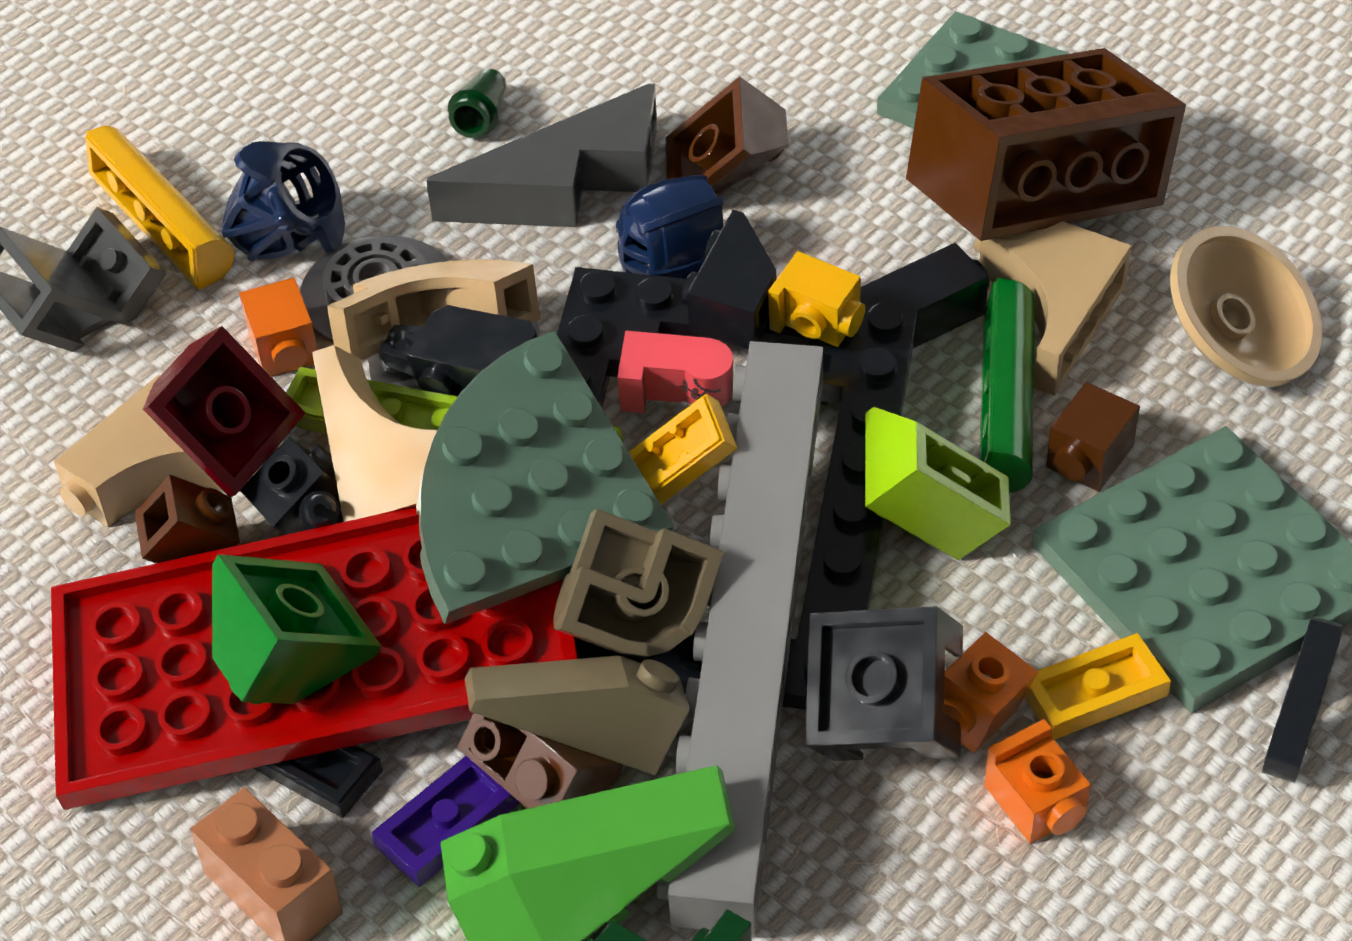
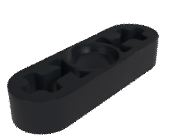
M1315 616L1311 617L1272 734L1262 773L1292 783L1296 782L1345 625Z

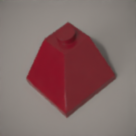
M223 326L187 346L153 383L143 410L230 498L242 489L306 414Z

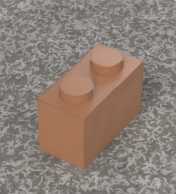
M245 787L190 828L204 873L273 941H309L343 913L332 869Z

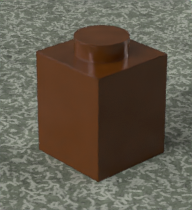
M1085 382L1050 428L1046 467L1068 480L1077 481L1100 492L1134 446L1140 405Z

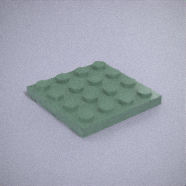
M1227 426L1033 529L1031 545L1120 639L1136 633L1140 635L1171 680L1169 691L1191 714L1298 653L1312 616L1342 625L1352 621V544Z

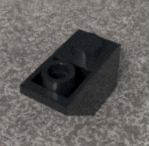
M732 210L722 230H714L706 246L704 263L699 272L692 271L686 279L682 292V304L688 306L689 332L749 349L750 341L760 342L769 325L768 291L776 281L777 274L776 268L743 212Z

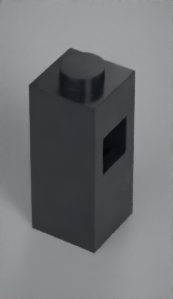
M955 242L861 286L860 298L919 304L914 349L983 316L986 310L990 280L984 266L978 260L971 259Z

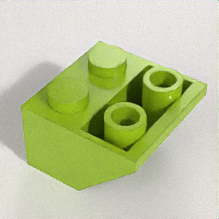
M876 407L871 408L865 413V507L957 560H960L1011 525L1009 478L917 421Z

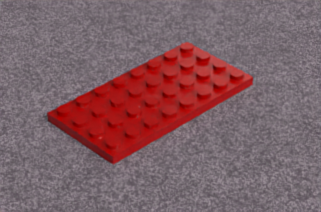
M417 506L52 586L51 618L56 798L62 808L68 810L470 720L473 713L469 710L465 677L470 668L579 659L575 637L554 629V613L563 580L444 624L431 597L422 569L419 514H417ZM217 555L322 564L381 644V649L374 658L296 704H252L241 702L239 697L231 690L229 682L212 658V564Z

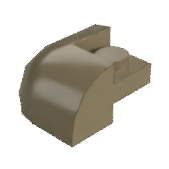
M595 509L590 513L571 572L563 578L554 613V629L619 654L645 658L669 652L693 634L704 615L725 551L665 528L657 532L600 509Z

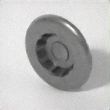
M394 235L360 238L340 245L335 251L328 252L322 256L304 277L300 293L310 316L313 329L323 337L333 341L327 306L353 295V284L387 272L418 265L446 262L448 260L437 249L413 238Z

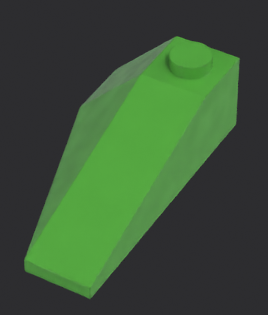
M717 765L511 812L499 815L440 841L448 903L467 941H584L605 923L609 924L611 920L619 924L631 914L627 907L628 904L657 881L670 883L736 830L723 771Z

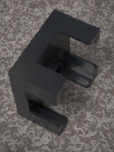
M937 606L810 613L805 746L833 761L863 760V752L860 749L912 748L929 758L961 757L960 723L944 713L945 650L955 657L962 656L963 625Z

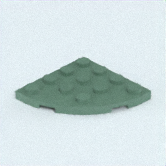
M555 331L519 345L482 370L459 394L445 414L433 438L420 481L417 514H419V533L422 545L420 553L422 569L431 597L444 624L563 580L564 576L571 572L590 513L595 509H600L657 532L664 528L673 531L674 525Z

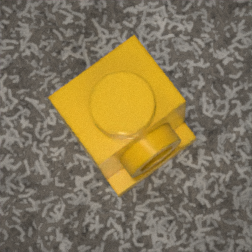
M797 251L768 291L769 329L781 333L783 328L788 326L807 338H817L838 347L845 336L852 337L856 334L864 318L865 304L860 302L861 276Z

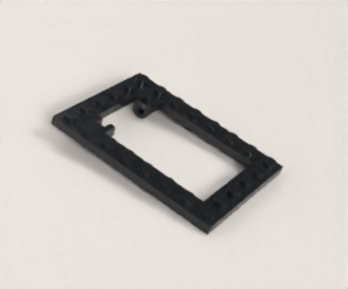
M575 267L557 336L601 408L603 407L610 376H618L625 331L709 338L689 332L688 306L682 304V292L686 279ZM860 298V302L865 304L863 321L856 334L852 337L845 336L838 347L817 338H807L788 326H785L781 333L770 330L768 325L760 341L823 347V388L820 405H828L829 402L841 403L797 639H791L783 707L806 710L810 613L870 609L885 518L880 517L874 511L865 507V413L871 408L876 407L902 416L917 328L919 304ZM695 631L669 652L645 658L619 654L575 637L579 659L623 656L639 663L646 659L655 660L675 671L681 679L685 694L688 678H700L702 662L694 661L693 659Z

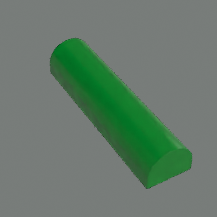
M997 278L996 282H993L983 317L979 460L1009 478V493H1013L1025 488L1031 482L1033 476L1035 298L1031 289L1025 284L1015 280Z

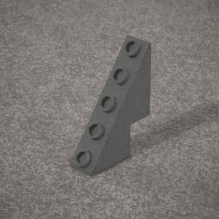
M655 84L643 85L427 177V193L432 221L576 227L583 190L637 192L648 186L657 130Z

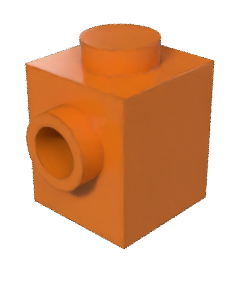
M984 632L961 657L945 670L944 713L960 723L961 744L974 754L1018 710L1038 673L1036 669L987 632Z

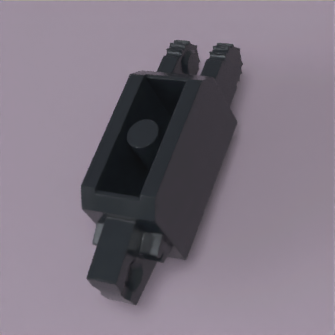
M446 305L432 311L424 326L394 325L378 351L385 366L414 376L421 390L458 397L464 388L495 360L538 336L531 321Z

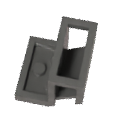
M96 207L67 251L0 227V255L5 249L32 281L29 282L0 271V310L20 335L71 352L85 346L81 338L111 322L124 325L136 319L167 274L112 212Z

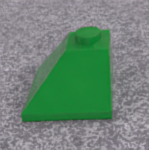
M221 554L217 555L212 564V658L229 682L231 690L239 697L241 702L252 704H296L374 658L382 647L322 564Z

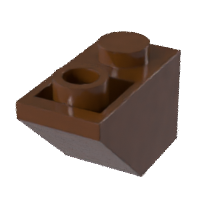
M473 713L457 746L462 753L527 809L611 790L624 766L623 764Z

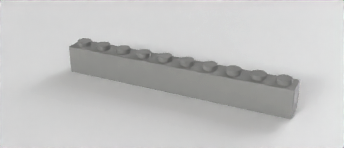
M750 341L746 366H735L733 401L741 402L739 414L729 413L727 422L738 449L733 452L732 464L721 463L718 501H726L724 515L713 514L710 531V546L725 552L707 606H710L708 622H699L695 629L693 659L694 661H701L702 667L700 678H688L686 698L690 710L686 718H694L692 735H680L676 774L717 765L724 774L736 830L670 883L658 881L657 898L668 900L671 927L698 930L707 928L711 930L724 911L728 909L751 922L752 935H755L823 388V347Z

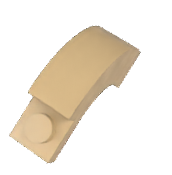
M492 259L437 262L387 272L353 284V295L327 306L334 345L356 356L361 361L379 353L378 350L382 342L386 340L388 332L394 325L424 326L432 311L446 305L528 320L531 323L541 319L533 264Z

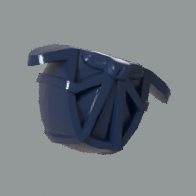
M267 141L252 142L237 152L234 157L235 165L243 173L229 196L222 222L223 237H228L236 248L246 254L247 260L254 262L255 259H272L291 253L296 254L305 250L309 244L317 239L326 253L333 252L338 246L342 245L345 220L340 189L331 167L319 152L300 143ZM301 173H304L308 179L313 193L312 197H310ZM285 181H291L296 189L299 201L293 199L284 184Z
M691 175L659 181L638 190L625 202L619 220L616 221L618 256L624 272L687 279L692 271L699 272L705 261L706 246L714 230L721 231L723 228V198L717 197L712 186L708 183L706 175ZM646 246L647 251L641 249V247ZM638 261L649 264V266L639 263Z

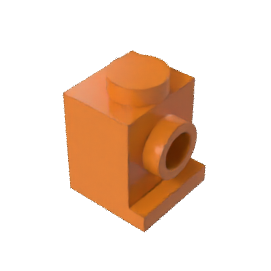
M1045 719L988 747L984 786L1030 844L1051 833L1054 835L1064 834L1077 826L1086 815L1091 788L1088 780L1052 738V727Z

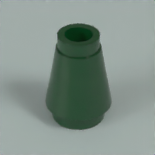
M491 68L481 70L450 98L448 102L449 122L453 129L462 136L477 138L490 133L496 127L506 89V80L500 72Z

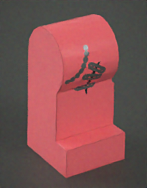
M625 331L617 376L621 412L645 413L647 400L679 403L685 401L691 405L703 395L708 394L718 400L722 407L732 399L734 379L733 355L729 347L720 340Z

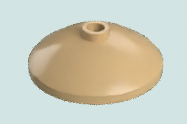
M1213 226L1200 230L1179 248L1173 259L1170 273L1173 304L1185 333L1195 347L1212 364L1242 381L1271 387L1288 384L1312 367L1319 355L1322 344L1320 312L1314 295L1304 277L1279 249L1254 233L1232 226Z

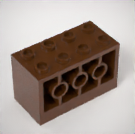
M1106 48L922 77L906 179L980 241L1045 229L1062 221L1070 224L1161 206L1164 204L1186 104Z

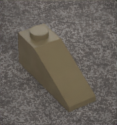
M608 656L470 668L465 677L470 712L652 775H656L690 710L680 677L670 667L650 659L639 663L623 656Z

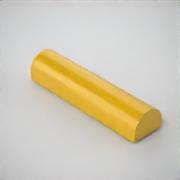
M100 126L86 131L85 141L89 175L191 284L201 290L224 278L232 267L234 250L218 231L119 129L113 126Z

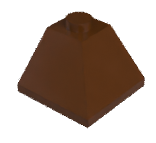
M739 76L666 136L667 180L691 175H706L708 183L717 194L751 176L767 162L777 159L788 146L786 109Z

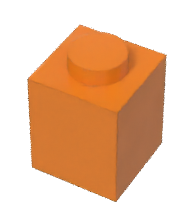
M295 277L239 292L247 330L258 362L271 377L297 370L300 367L315 365L312 352L317 351L314 330Z

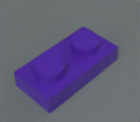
M465 756L371 833L374 846L420 888L444 868L440 841L499 815L510 813L520 802L471 759Z

